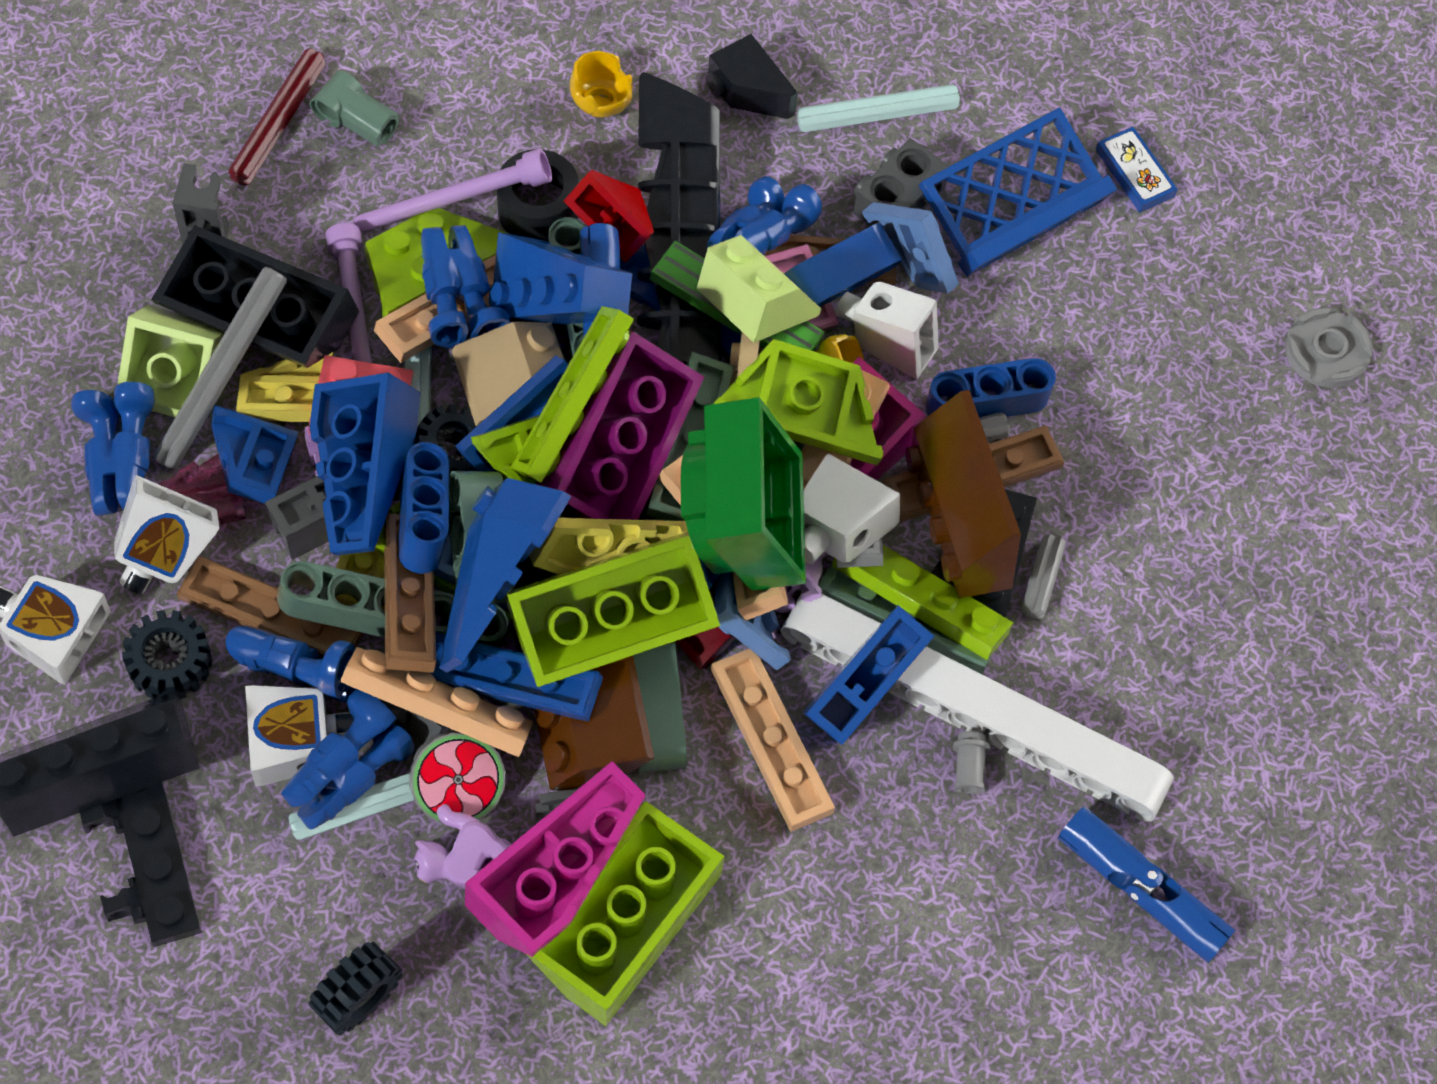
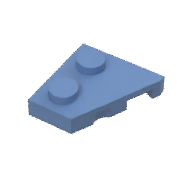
M873 202L862 211L868 223L876 220L882 224L903 259L901 264L905 272L918 288L949 293L959 284L952 266L951 257L947 253L940 234L939 224L932 211Z
M732 572L720 573L716 580L714 607L720 623L719 628L724 633L736 637L774 669L779 670L790 661V654L788 649L780 647L774 641L772 632L779 627L774 610L745 621L737 609Z

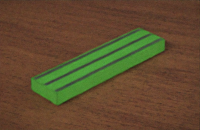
M674 241L651 271L650 280L742 335V331L696 289L705 258L679 242ZM805 321L760 340V347L765 349L775 339L814 351L822 340L824 331Z

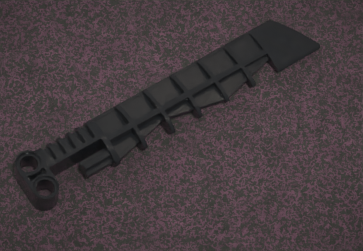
M643 72L639 76L638 146L661 150L655 178L638 183L640 191L650 193L647 211L654 233L644 243L649 267L640 269L637 272V278L640 281L654 284L660 311L640 314L637 317V323L639 326L648 329L660 330L656 346L685 365L692 352L721 361V323L650 280L651 271L674 241L679 242L705 258L707 242L711 235L720 227V110L695 94ZM648 500L638 520H645V518L647 517V515L644 514Z

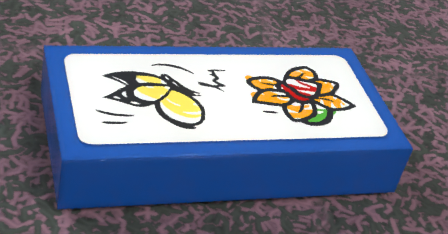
M1134 127L1098 141L1096 146L1097 153L1139 213L1176 196L1177 187Z

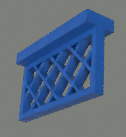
M1060 107L923 180L918 185L962 259L958 262V265L967 277L1103 202L1117 190L1109 175L1102 178ZM1054 122L1062 136L1060 148L1039 142L1042 128ZM1033 133L1032 139L1025 138L1026 136ZM1016 144L1030 149L1026 167L1005 161L1008 146ZM999 151L998 158L991 156ZM1037 151L1058 158L1054 176L1033 170ZM1065 160L1079 164L1087 179L1078 184L1061 179ZM980 162L996 167L992 186L971 180L974 164ZM965 170L964 177L956 175ZM1003 170L1024 176L1020 195L999 189ZM1031 179L1052 185L1049 199L1046 202H1040L1027 197ZM943 181L961 186L957 205L943 201L934 186ZM968 188L989 195L985 214L964 207ZM1059 188H1062V189H1065V190H1066V191H1064V192L1058 194ZM996 198L1017 204L1013 220L1006 221L993 217ZM1025 206L1032 208L1023 214ZM962 216L983 223L980 238L969 244L959 229ZM990 225L998 227L997 229L989 232Z

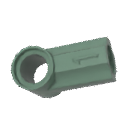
M337 71L313 96L309 103L314 114L322 121L325 119L330 120L329 125L335 128L342 124L377 147L381 144H386L394 135L400 123L398 113L365 94L361 84L344 71Z

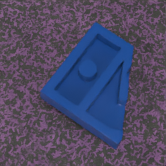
M215 405L210 423L228 493L265 504L266 501L277 496L299 432Z

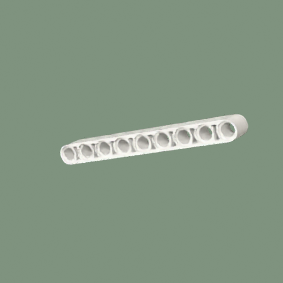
M801 593L795 607L791 610L780 630L788 642L795 645L798 641L802 644L800 648L836 666L838 662L844 665L881 623L821 594V598L805 602L801 599ZM928 647L923 649L888 691L916 707H919L920 704L926 706L924 711L958 728L961 725L967 727L965 732H979L986 735L987 743L1001 750L1003 746L1008 748L1007 753L1042 771L1045 768L1050 769V775L1084 792H1087L1088 789L1093 791V797L1129 814L1130 810L1135 812V818L1141 821L1151 822L1155 819L1174 780L1172 773L1161 764Z

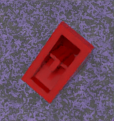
M589 171L563 201L587 226L590 227L591 224L605 223L617 228L619 231L620 259L624 263L654 233L640 189L597 171Z

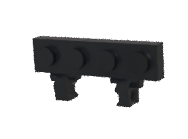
M163 782L80 812L82 826L86 833H89L92 827L103 824L107 827L114 826L116 833H124L135 877L128 879L130 888H122L118 895L110 898L103 895L100 896L104 915L108 922L131 915L134 924L146 922L154 947L202 933Z

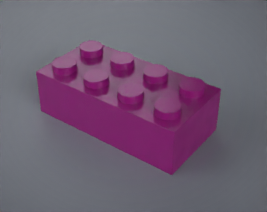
M630 331L626 345L619 353L614 354L605 370L607 377L603 386L597 393L590 396L582 410L584 417L581 425L572 435H568L560 449L561 458L556 469L550 475L545 476L542 483L537 481L535 484L564 491L571 496L561 513V516L565 518L638 520L704 380V376L634 331Z

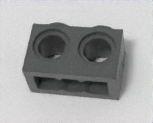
M909 138L899 149L892 148L885 155L880 168L872 176L869 174L865 175L857 184L854 190L856 200L853 213L872 226L880 222L874 220L868 223L862 211L873 202L925 210L929 203L918 185L923 180L948 168L949 165ZM947 181L934 186L939 194L945 189ZM879 200H886V201H889L890 203H884V202H881V201H879Z

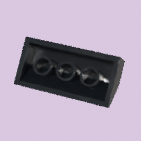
M196 225L192 228L151 298L153 303L225 333L262 269L265 267L271 268L286 278V284L253 338L251 345L306 368L323 359L325 355H329L339 349L360 312L347 288Z
M178 690L0 754V817L12 835L15 837L199 769L200 766Z

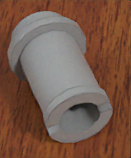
M959 733L958 741L953 743V751L957 753L955 790L958 793L967 794L984 793L985 754L990 752V744L986 742V735L982 733Z

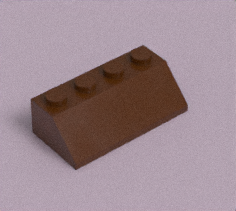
M969 390L960 391L913 427L912 446L906 447L905 454L909 472L911 474L917 473L919 479L917 493L921 508H928L931 515L929 529L934 545L940 544L943 551L941 563L945 580L947 582L953 581L958 598L1012 589L1021 533Z
M633 655L591 669L600 672L603 680L589 722L534 709L550 790L578 789V787H582L612 761L627 775L655 758Z

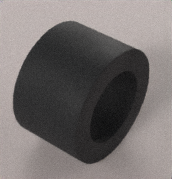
M526 150L512 156L503 164L500 170L515 166L516 161L522 159L523 153L532 150ZM543 150L548 158L552 172V181L549 183L562 190L560 196L546 205L534 206L526 204L518 199L513 192L523 185L522 182L497 189V207L499 221L507 233L549 242V228L556 220L564 217H572L578 220V216L563 201L578 185L579 179L575 168L566 158L558 153Z

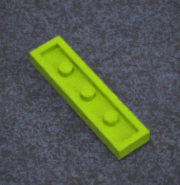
M601 306L510 468L525 477L541 483L545 476L550 475L556 469L561 458L560 449L568 435H572L582 423L584 417L582 410L590 396L597 393L603 386L607 377L605 370L614 354L619 353L626 345L630 336L628 329L634 320L632 317L619 309Z
M883 545V566L837 568L836 558L833 559L831 566L896 606L899 605L906 612L986 660L989 659L1009 635L1013 625L1012 621L972 597L958 598L955 587Z

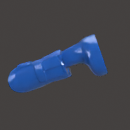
M763 176L754 181L749 187L747 195L749 205L742 209H737L730 217H727L722 226L709 238L707 249L742 235L764 255L767 251L774 250L776 247L786 243L791 234L805 231L818 220L822 210L820 197L812 187L806 184H798L784 197L779 183L771 177Z
M466 225L450 227L448 235L449 249L440 227L424 228L421 234V253L424 260L422 278L424 279L427 299L437 305L438 314L430 320L428 326L433 343L446 348H454L455 345L463 343L467 335L470 340L511 323L508 312L499 307H487L483 300V297L490 290V284L485 271V265L477 255ZM455 298L464 303L466 317L461 311H458Z
M123 382L118 384L114 388V398L97 390H83L72 396L71 408L74 415L90 424L94 432V437L89 439L84 447V469L89 480L92 509L97 516L116 513L118 502L124 510L135 476L145 478V474L148 472L150 465V440L144 437L142 432L145 420L153 410L155 396L154 389L147 384L141 382ZM121 416L122 432L116 434L119 417Z
M238 626L227 634L226 648L229 654L239 664L247 666L252 671L266 674L272 673L302 687L311 685L332 699L346 704L349 695L356 690V688L340 682L346 666L355 651L353 643L343 640L336 641L327 649L323 659H318V650L309 647L306 642L281 637L253 626Z
M358 689L353 691L347 700L349 711L354 718L352 725L343 736L331 732L315 749H312L304 765L289 780L280 793L291 807L301 806L297 815L309 830L319 827L329 819L332 820L345 806L356 802L359 797L375 784V771L391 761L396 763L406 761L415 751L410 735L403 728L393 724L397 718L377 697ZM372 739V747L358 759V751Z

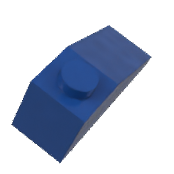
M897 605L802 713L838 744L843 745L934 638V635Z

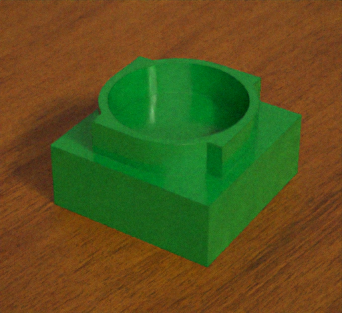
M760 397L705 405V429L688 432V445L684 450L681 463V517L686 522L688 534L695 552L713 574L735 572L751 591L806 584L802 452Z

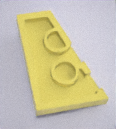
M558 518L541 547H535L529 558L533 566L561 574L682 533L688 534L685 521Z

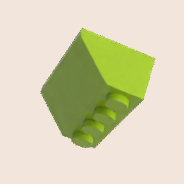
M685 533L510 590L504 596L517 637L537 687L720 626L698 555L695 552L689 534Z
M645 801L635 814L571 924L533 957L527 956L567 999L604 1026H607L720 878L724 855Z

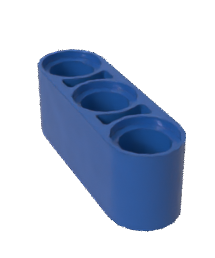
M877 223L799 263L783 274L821 308L843 296L846 292H851L883 275L900 264L903 259L882 224Z
M1039 358L944 371L937 374L931 382L926 401V413L929 416L946 403V401L940 398L941 396L952 398L960 391L965 390L970 391L979 417L999 412L1004 413L1006 417L1035 413L1047 406L1056 381V373L1047 361ZM1030 383L1037 385L1040 389H1032L1028 387L1026 384ZM982 390H991L998 395H988Z
M420 442L414 444L409 449L400 484L399 559L402 565L411 572L423 574L435 571L439 566L449 530V458L442 447L430 442Z

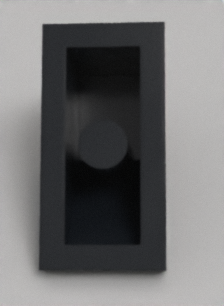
M752 34L709 55L708 74L706 75L708 87L714 96H722L730 108L785 119L795 116L798 92Z

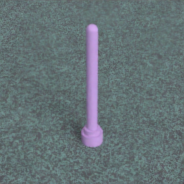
M541 148L523 153L522 159L517 160L515 166L360 214L354 219V224L360 228L361 232L519 182H522L523 185L531 184L533 187L552 181L551 167L545 152Z
M340 223L326 230L327 248L333 254L334 259L339 262L342 287L349 290L360 311L349 330L353 359L372 363L356 257H358L359 250L362 248L360 228L355 224Z

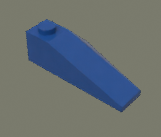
M389 372L315 384L310 433L312 441L318 445L320 462L316 464L318 478L324 480L326 499L322 504L330 553L336 556L374 551L404 470L408 451L416 437L421 392Z
M506 478L494 489L487 486L479 495L472 507V510L477 512V515L467 533L439 666L441 670L448 673L464 662L497 612V607L491 602L494 598L500 601L510 588L515 586L523 574L516 565L518 562H524L535 547H541L570 500V495L564 491Z

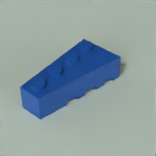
M498 232L494 281L489 291L488 301L490 307L503 308L508 312L511 322L552 323V325L590 323L594 321L601 306L619 309L628 315L632 273L605 263L593 261L587 256L572 253L563 247L553 246L544 240Z

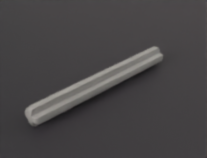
M268 267L263 268L155 451L154 459L161 465L174 470L180 465L285 286L286 278L282 274Z

